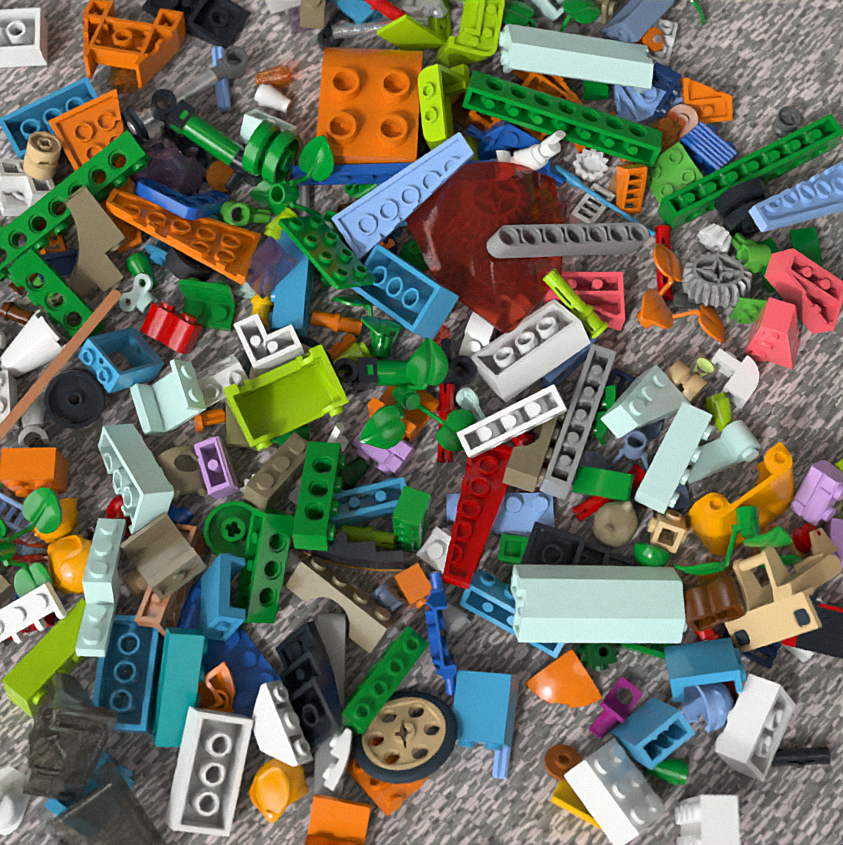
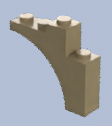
M83 185L64 199V202L72 213L78 236L76 262L67 283L84 299L95 291L94 287L96 285L104 293L106 290L112 291L122 283L123 274L106 252L108 250L113 252L122 246V240L125 236L87 187ZM58 293L49 302L54 305L60 304L63 301V297Z

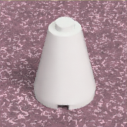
M42 308L38 309L0 357L2 362L0 364L1 369L9 370L12 375L19 377L54 360L69 342V339L64 335L65 330L60 324L55 326L45 317L48 312Z

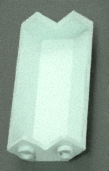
M507 24L500 31L498 46L499 54H501L500 63L504 65L503 73L520 70L634 87L633 93L640 94L651 89L654 64L652 59L646 56L649 52L647 45Z
M514 564L510 589L516 602L513 630L518 642L681 643L683 632H686L687 623L683 599V581L673 567Z

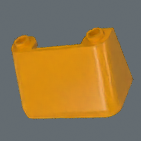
M781 441L770 448L765 454L764 460L756 466V469L759 471V478L752 490L732 504L719 493H709L695 502L685 516L686 523L712 554L716 556L726 555L732 534L731 525L737 524L735 509L745 506L758 507L760 530L790 509V505L796 496L793 461L790 452ZM738 532L733 550L742 544L743 540L748 538H742L741 533Z

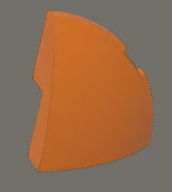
M572 649L525 682L535 695L550 704L556 702L568 705L569 708H577L593 704L602 699L599 690Z
M225 661L206 673L203 677V682L198 683L197 693L200 694L199 708L233 713L232 707L236 687L231 670Z

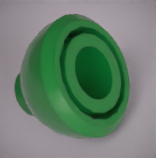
M409 240L400 249L399 256L423 272L430 268L433 263L434 255L432 248L423 240Z
M641 542L634 544L633 554L639 566L663 567L671 557L670 552L665 549Z

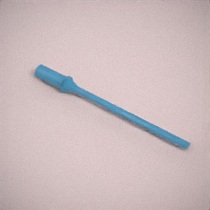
M558 164L553 167V172L564 177V181L569 183L571 187L584 190L628 221L640 223L585 186L580 181L579 176L573 175ZM646 227L649 235L654 237L656 233Z

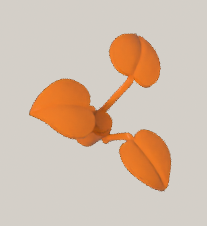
M658 243L654 244V262L659 271L668 277V282L660 292L652 288L645 292L641 310L637 312L639 323L646 329L654 325L663 329H669L673 326V319L697 315L699 316L698 322L702 329L722 344L725 343L723 322L717 311L710 305L705 307V304L700 305V310L694 309L672 315L662 296L674 283V280L677 282L683 280V268L677 256L670 249Z

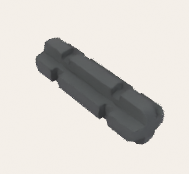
M674 293L672 305L678 308L686 306L688 309L700 310V305L704 304H696L695 299H688V295L685 296L684 293ZM710 305V306L713 307L717 312H720V311L722 310V307H723V306H718L717 308H715L714 306Z

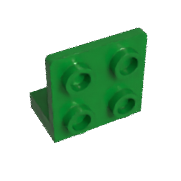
M192 277L187 278V280L179 279L178 285L185 297L182 314L187 312L198 318L197 322L203 325L202 328L232 332L237 302L231 287L221 281L207 283Z

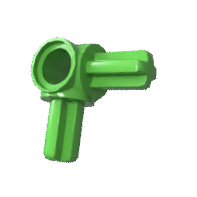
M227 201L220 209L222 222L244 228L249 223L268 224L271 220L269 210L251 208L248 203ZM237 207L238 216L233 219L232 211Z
M736 233L732 237L731 243L737 249V260H743L742 265L748 267V271L752 273L753 284L756 273L761 272L762 267L768 266L771 250L766 244H758L754 240H748L741 233Z

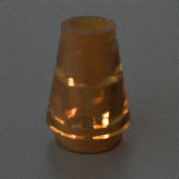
M279 64L255 73L256 86L259 88L262 83L266 85L270 83L274 88H286V85H291L292 79L289 66Z

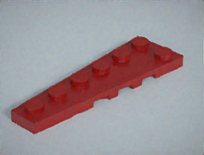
M500 444L474 458L467 456L466 470L462 480L461 494L457 504V513L453 523L451 541L442 576L443 582L470 589L510 485L502 482L513 447Z

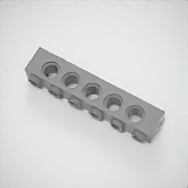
M593 343L591 344L542 482L541 492L563 500L566 499L617 353L616 351Z

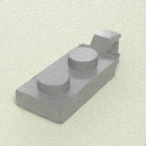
M393 0L391 2L411 17L428 18L432 15L435 18H441L448 12L443 0Z

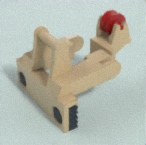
M809 523L803 527H797L793 531V543L790 544L793 555L802 557L803 562L793 565L796 573L792 576L788 573L773 547H766L757 555L747 559L739 558L733 562V569L743 596L746 614L741 618L724 623L735 648H739L740 654L829 623V620L824 619L826 614L821 612L824 610L823 607L819 608L818 606L821 604L820 601H816L818 596L809 598V595L815 592L814 589L839 575L842 570L840 560L833 555L834 552L838 551V548L822 528H817ZM765 564L769 580L759 584L751 569Z

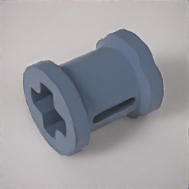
M386 581L373 592L370 598L373 601L376 600L393 616L403 607L406 600L405 598H400L390 588L391 584Z

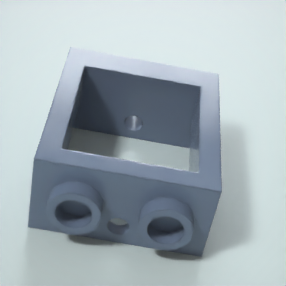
M628 0L605 24L600 32L604 39L627 43L636 42L675 1Z

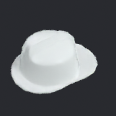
M12 767L0 770V835L11 834L18 828L30 801L33 789L31 778Z

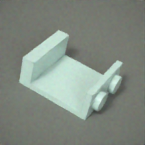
M173 359L170 361L173 372L155 384L144 385L137 383L130 387L144 435L162 437L206 410L203 394L199 388L196 372L191 362Z

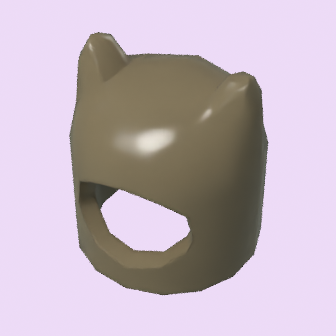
M192 445L174 447L155 458L168 482L174 488V498L172 501H178L179 496H186L192 493H198L200 496L207 495V488L198 461L199 457L196 455L195 448ZM184 454L187 455V456H185V457H183V458L177 460V458H178L179 456H182V455H184Z
M611 501L599 508L592 521L591 531L594 539L601 546L609 549H619L626 546L632 540L638 528V519L633 509V504L630 501Z

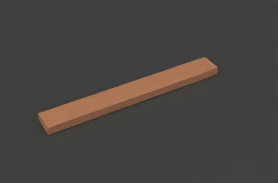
M114 289L108 294L0 424V442L122 296L120 292Z

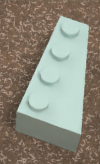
M133 424L103 426L98 448L108 474H113L115 493L122 495L124 505H122L121 509L124 517L130 516L132 525L129 526V530L132 535L149 524L154 518L159 517L164 512L168 513L171 500L174 498V488L168 482L162 468L157 464L151 450L148 449L142 435L138 433Z

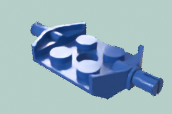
M504 120L495 123L489 129H484L483 131L470 124L465 134L477 139L480 143L479 161L497 159L496 151L498 150L509 151L514 147L522 150L534 144L542 143L539 139ZM552 157L547 165L536 171L516 172V168L513 169L512 179H519L520 183L524 185L525 191L544 182V180H548L561 187L565 180L564 177L553 172L551 167Z
M441 571L430 572L431 592L425 597L427 599L425 602L427 604L425 606L432 664H435L434 667L437 669L435 673L442 676L445 680L446 695H454L457 676L454 655H448L446 636H440L439 630H445L442 609L448 608L446 593L442 583Z

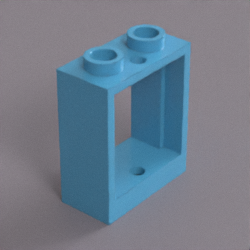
M134 327L89 337L78 354L80 360L108 393L130 388L137 383L143 384L153 381L165 363ZM120 351L134 368L120 372L106 354Z

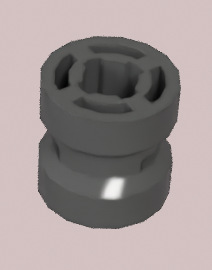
M784 106L778 111L772 124V132L775 136L783 138L796 131L802 118L799 110L792 106Z

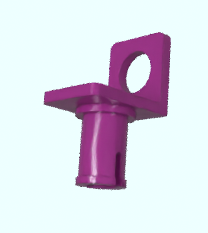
M620 677L601 702L600 706L603 708V711L588 729L596 737L603 740L616 721L623 723L626 720L627 715L643 696V692L626 678ZM623 687L630 689L633 694L632 700L626 704L619 702L616 697L617 691Z

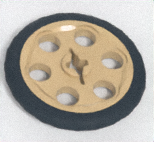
M398 692L390 696L364 733L353 736L352 747L354 756L360 768L375 779L392 784L412 783L433 774L446 763L457 741L458 725L454 713L440 698L427 692ZM416 709L424 710L422 716L418 718L410 717L412 711ZM394 714L397 716L391 723L383 722L387 715ZM403 726H405L406 731L408 733L407 738L405 739L407 747H405V744L402 739L403 734H405ZM432 726L440 728L439 732L435 735L429 736L425 734L427 729ZM374 738H384V741L381 745H370L371 741ZM424 749L428 751V754L422 759H415L413 757L418 750ZM391 755L400 756L395 764L385 763L386 759Z

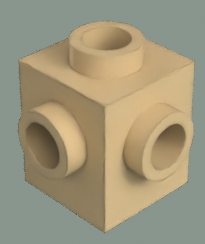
M671 509L665 511L664 514L658 512L656 517L651 516L647 526V531L650 532V545L675 554L680 543L683 544L688 534V528L685 527V517Z

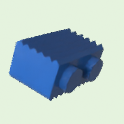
M702 121L681 140L682 146L694 164L707 175L733 163L738 154L733 143L724 141L718 136L713 126L706 125Z

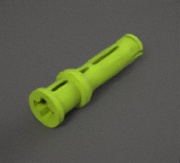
M555 268L542 279L571 312L581 320L583 327L590 334L589 338L591 340L599 336L609 326L606 321L603 322L593 311L594 307L592 305H586Z

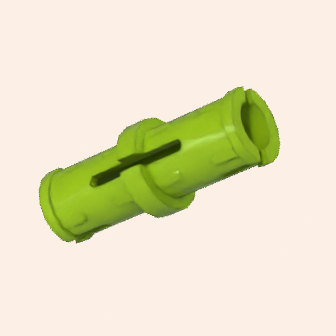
M343 525L341 532H347L350 542L375 541L377 547L394 550L396 543L394 532L374 530L372 526L362 528Z

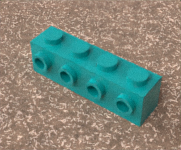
M166 627L151 737L155 746L181 747L189 707H200V694L197 693L198 683L203 682L204 667L201 666L202 655H206L208 640L204 638L205 636L200 629Z

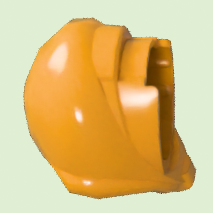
M80 534L62 537L57 541L54 540L48 545V570L52 575L53 588L67 595L79 596L85 594L82 581L92 545L91 540L83 538Z
M274 757L258 769L248 792L251 801L269 823H274L278 821L288 805L299 800L310 791L304 780L302 764L293 767Z

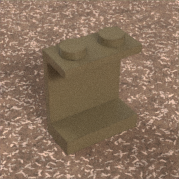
M166 512L154 518L149 524L120 544L160 601H163L207 568Z

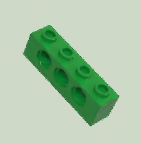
M33 246L8 267V271L11 273L8 275L9 279L17 287L23 286L29 292L27 297L37 307L42 305L48 311L46 314L47 318L55 326L60 324L66 330L64 335L69 341L93 314L94 310ZM39 273L44 277L45 281L41 285H33L29 280L30 275ZM56 292L62 295L63 301L60 304L54 305L49 302L48 296ZM70 312H77L82 318L78 323H70L66 316ZM103 319L87 338L96 336L106 327ZM86 338L85 341L81 344L82 347H83V345L85 344L87 338Z
M308 441L292 531L295 549L328 551L329 541L335 539L336 526L332 522L333 516L338 517L339 500H336L337 493L342 492L343 486L340 470L345 471L346 454H342L340 443Z
M405 485L392 516L394 540L396 544H399V549L409 553H413L414 550L420 551L431 522V494Z
M264 508L252 509L243 557L246 558V565L241 569L234 608L245 609V623L275 624L295 516L285 511Z
M407 626L398 631L341 707L343 727L349 729L354 736L365 732L429 645L411 627Z

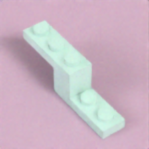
M98 518L82 581L86 607L75 648L77 656L106 657L120 594L117 567L122 549L120 544L123 543L127 527L126 519Z

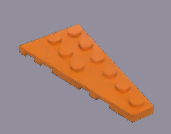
M116 89L48 121L56 137L62 143V148L75 171L124 133ZM122 156L117 159V168H121L126 164V157ZM105 172L98 174L96 179L98 184L106 180ZM131 175L128 177V182L121 188H118V190L134 194ZM107 199L100 203L104 210L106 207ZM105 210L125 236L122 240V246L117 249L120 255L143 244L139 228Z
M113 188L106 201V211L244 285L259 244L260 233L208 217L197 220L185 219L141 196Z

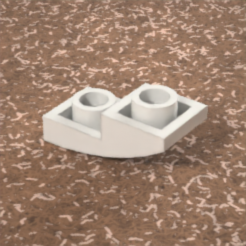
M658 19L653 24V27L661 30L664 44L661 50L648 52L646 56L652 59L653 64L657 62L668 66L678 23Z
M347 728L343 733L338 731L329 745L333 748L330 752L331 755L339 761L337 764L332 762L323 775V778L326 779L323 785L333 792L336 791L345 774L351 754L352 732Z

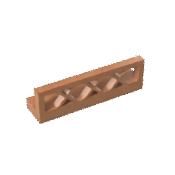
M174 523L186 541L202 559L207 544L198 527ZM194 578L163 601H160L148 585L135 617V622L141 626L156 628L165 638L166 627L176 628Z

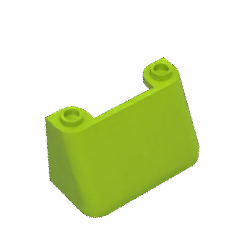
M458 0L464 2L459 35L456 37L450 36L447 44L439 48L435 64L452 68L461 64L467 65L490 58L498 47L505 0Z
M322 344L309 349V353L303 355L304 359L300 355L289 363L249 381L248 379L243 381L242 387L240 384L236 385L234 383L223 388L224 397L251 449L256 447L258 451L273 445L271 440L327 414L334 417L345 411L343 406L347 405L349 401Z

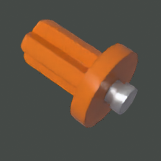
M652 27L638 41L633 43L647 45L649 52H657L663 47L664 37L660 29Z
M220 408L201 412L188 420L189 426L194 425L197 434L203 433V426L225 422V411Z

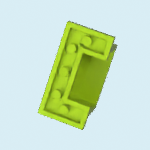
M435 64L424 68L418 76L423 135L430 151L454 136L450 97L466 92L470 80L467 65L461 64L452 68H446L440 64ZM471 136L464 138L474 153V156L469 161H478L476 139Z

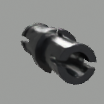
M795 745V748L777 749L771 762V767L797 766V768H804L805 765H830V751L828 746L802 747V745Z

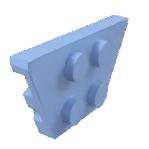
M614 85L615 115L642 125L652 120L656 107L666 93L653 85L650 90L643 94L633 93L634 87ZM681 91L676 100L673 98L670 100V109L675 105L682 104Z

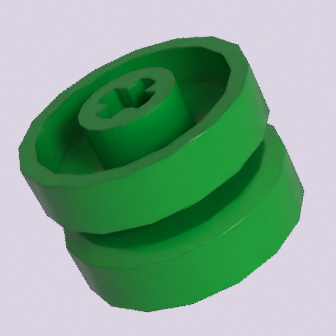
M269 120L262 121L254 130L245 148L242 159L243 170L254 176L262 174L263 180L272 185L281 184L288 176L298 156L301 143L300 135L286 129L281 132L279 125Z
M230 501L220 504L211 511L205 520L203 532L206 544L216 558L220 554L225 553L244 557L251 514L254 507L245 502Z

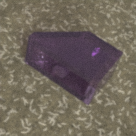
M270 235L252 254L246 282L264 299L299 262L282 244Z

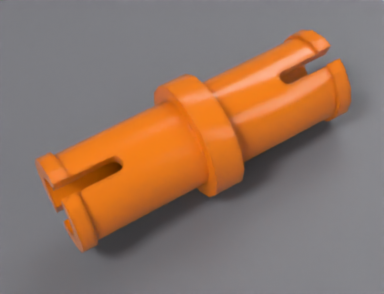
M313 309L310 325L330 328L332 332L336 333L339 330L360 336L363 322L360 319L342 316L340 312L333 314Z

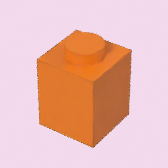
M418 563L394 576L395 583L410 609L416 606L418 609L427 606L425 603L427 599L425 597L431 592L432 586Z

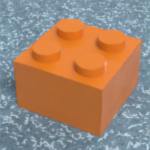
M56 447L1 449L0 481L16 496L27 498L30 493L43 487L52 488L57 496H59V493H67L69 462Z

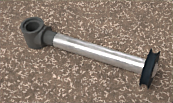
M239 46L228 47L224 51L223 57L216 61V66L173 93L177 99V104L181 99L188 102L224 78H241L245 74L248 58L246 51ZM230 61H238L239 64H232ZM165 102L157 103L162 109L169 108V105ZM127 108V113L121 112L125 126L140 144L144 143L143 139H150L146 128L158 121L151 115L150 108L139 115L130 108Z

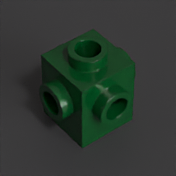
M579 643L577 645L578 659L583 663V666L591 667L593 671L609 669V664L618 663V643Z

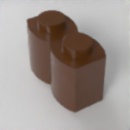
M732 576L717 577L706 586L696 585L683 593L686 623L694 632L713 628L719 623L733 621L746 614L740 586Z

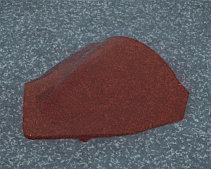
M478 162L463 165L405 219L435 280L460 296L458 298L460 302L500 332L509 333L515 330L551 289L542 280L551 270L555 268L560 275L562 274L563 256L495 258L487 250V241L502 226L566 223L567 205L553 178L540 174L529 167L509 162Z

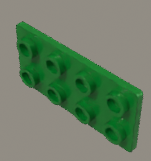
M319 215L280 219L279 226L336 290L374 284L376 278L369 272V269L358 260L353 251L340 240L339 236L331 230Z

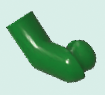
M347 184L344 186V191L348 196L360 199L378 187L379 184Z

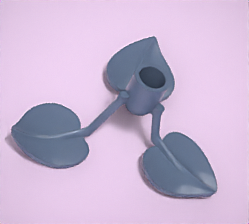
M661 420L638 431H631L624 436L623 448L619 450V453L609 465H607V461L602 454L587 451L582 453L578 466L610 470L625 455L632 460L641 458L647 473L649 463L647 453H645L646 443L654 440L660 434L662 428ZM679 483L676 492L680 493L674 507L668 506L666 511L668 509L675 511L683 510L689 506V494L685 485Z

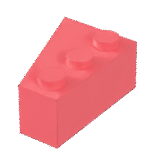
M794 248L773 253L765 273V278L785 302L796 306L798 318L811 333L833 331L843 304V281Z
M558 272L586 305L590 304L594 307L593 311L603 322L606 321L609 324V328L622 330L625 321L623 272ZM544 281V305L555 299L571 312Z
M769 297L751 327L744 354L749 355L750 358L757 362L768 361L793 369L801 343L800 339H798L799 328L796 327L798 321L796 306Z

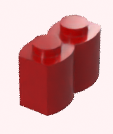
M162 300L159 303H152L141 331L181 354L191 353L203 325L197 322L198 318L187 312L181 314L175 310L176 306L168 301Z

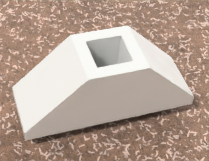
M281 680L268 682L260 687L252 715V730L260 750L293 767L312 761L310 746L303 736L298 716L294 713L289 701L287 689L283 686Z

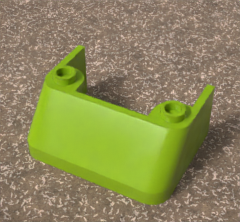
M443 0L444 5L448 9L444 17L435 18L430 15L428 18H411L405 14L377 30V35L401 50L438 49L442 45L447 44L448 38L452 36L449 0Z

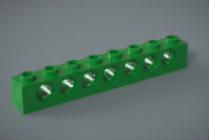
M476 70L472 71L462 107L548 135L561 130L566 133L563 140L628 161L641 163L650 168L653 167L661 150L662 131Z
M829 114L663 197L657 212L665 225L670 226L672 231L714 210L715 200L729 188L754 179H761L767 183L835 149L843 137V129L832 114Z
M126 130L0 231V253L4 250L7 253L6 260L0 263V282L6 280L8 275H10L8 267L33 246L39 252L49 245L51 238L55 235H62L69 229L68 225L74 221V218L68 206L66 205V212L63 215L59 216L57 213L59 205L65 203L64 199L85 185L100 204L108 198V193L113 188H121L128 182L130 175L134 172L139 173L148 166L147 162L151 157L133 134ZM125 156L126 164L121 168H117V159ZM105 172L106 180L98 184L96 180L98 174ZM45 219L47 222L46 228L43 231H39L38 223ZM22 235H26L27 242L24 246L20 247L18 240Z

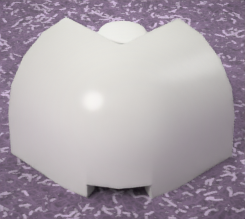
M0 159V211L2 216H20L55 188L52 178L39 180L30 177L23 169L24 159Z

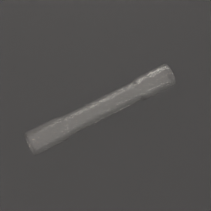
M428 16L411 17L429 29ZM395 20L359 24H334L332 26L333 38L345 39L375 35L377 30Z

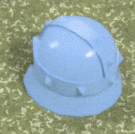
M721 682L683 687L685 701L681 702V706L688 723L698 722V716L703 715L707 733L726 727L728 713L734 707L729 688Z

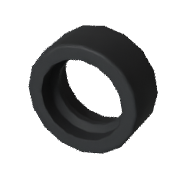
M171 246L165 256L169 271L178 279L187 280V278L192 277L200 279L202 282H207L214 269L192 257L190 258L195 260L199 266L191 264L182 256H188L187 254Z

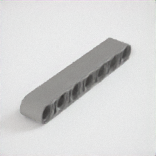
M638 222L505 225L487 241V250L495 258L630 254L648 240L649 232L643 224Z
M319 613L318 631L334 672L340 705L342 707L346 702L345 654L347 614ZM343 727V728H342L341 730H339V731H340L341 733H343L344 730H345V728ZM335 733L315 748L314 795L321 794L344 799V776L335 792L323 785L326 781L323 778L325 771L332 762L337 764L339 761L330 753L333 748L329 745L336 735Z

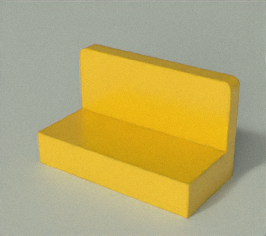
M559 781L549 801L602 830L569 782Z

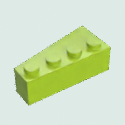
M83 598L1 680L8 698L32 718L38 714L77 665L86 657L77 656L75 650L86 607V601Z

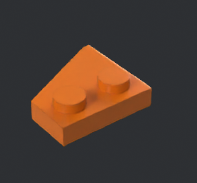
M681 77L682 104L691 105L696 109L699 115V123L700 121L705 124L733 120L732 95L689 78Z

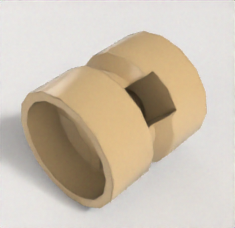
M40 131L34 132L29 136L23 169L30 177L48 180L55 175L62 148V143L55 135Z
M680 360L676 361L665 373L690 403L700 395L708 384L698 374L691 375L690 368Z

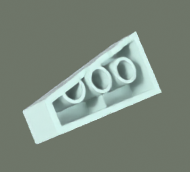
M684 401L682 402L637 490L635 501L662 514L665 513L668 506L674 507L680 493L676 492L679 483L685 485L691 473V470H688L687 467L691 461L696 463L702 451V448L698 446L702 439L707 441L713 429V426L709 424L713 415Z

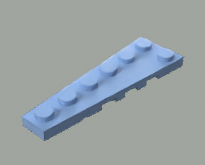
M460 132L332 217L335 225L359 261L364 259L373 250L376 243L380 244L474 156L473 151Z
M843 161L826 169L821 174L812 176L805 182L798 183L791 189L788 188L780 192L779 195H774L754 205L748 212L760 231L766 232L843 211Z

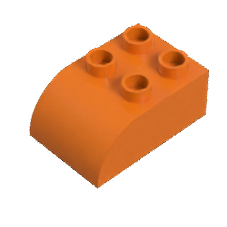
M342 47L325 48L322 61L316 137L323 135L328 139L334 154L335 165L414 163L418 160L421 120L418 76L423 70V51Z

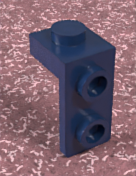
M657 62L653 66L652 85L666 93L654 111L651 122L655 124L660 117L665 118L671 107V104H669L672 98L676 100L682 89V86L679 85L682 75L673 71L669 66L661 65Z

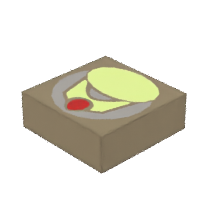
M701 353L688 364L690 374H698L707 383L720 369Z

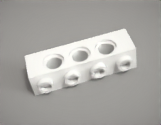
M553 384L457 432V435L467 456L474 458L567 412L568 409L557 387Z

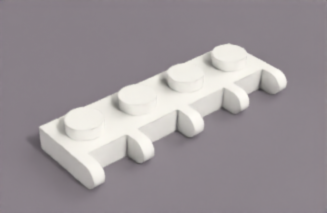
M50 582L43 584L0 610V642L12 636L17 644L22 643L25 638L21 630L33 623L39 631L46 629L47 624L43 617L53 611L59 619L67 616V612ZM0 646V655H1V654L3 653V651H2V648H1V646Z

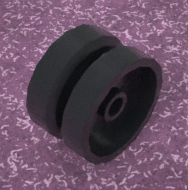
M754 179L737 184L726 190L715 200L714 207L720 219L724 220L722 225L732 237L736 233H741L746 237L760 232L759 227L755 224L748 211L754 205L770 197V191L764 180Z
M77 367L63 370L50 381L44 395V405L47 414L55 423L64 428L71 429L86 427L97 420L105 406L106 400L105 388L91 371ZM72 394L79 396L80 401L78 403L76 400L72 401L70 399Z

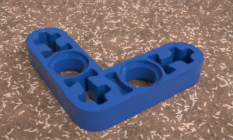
M140 178L136 193L139 196L189 220H197L220 213L221 206L230 200L227 194L214 190L187 197L149 178Z

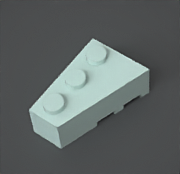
M655 364L630 384L602 416L601 420L619 439L631 431H638L645 426L652 425L659 420L674 415L678 412L683 401L688 404L691 403Z

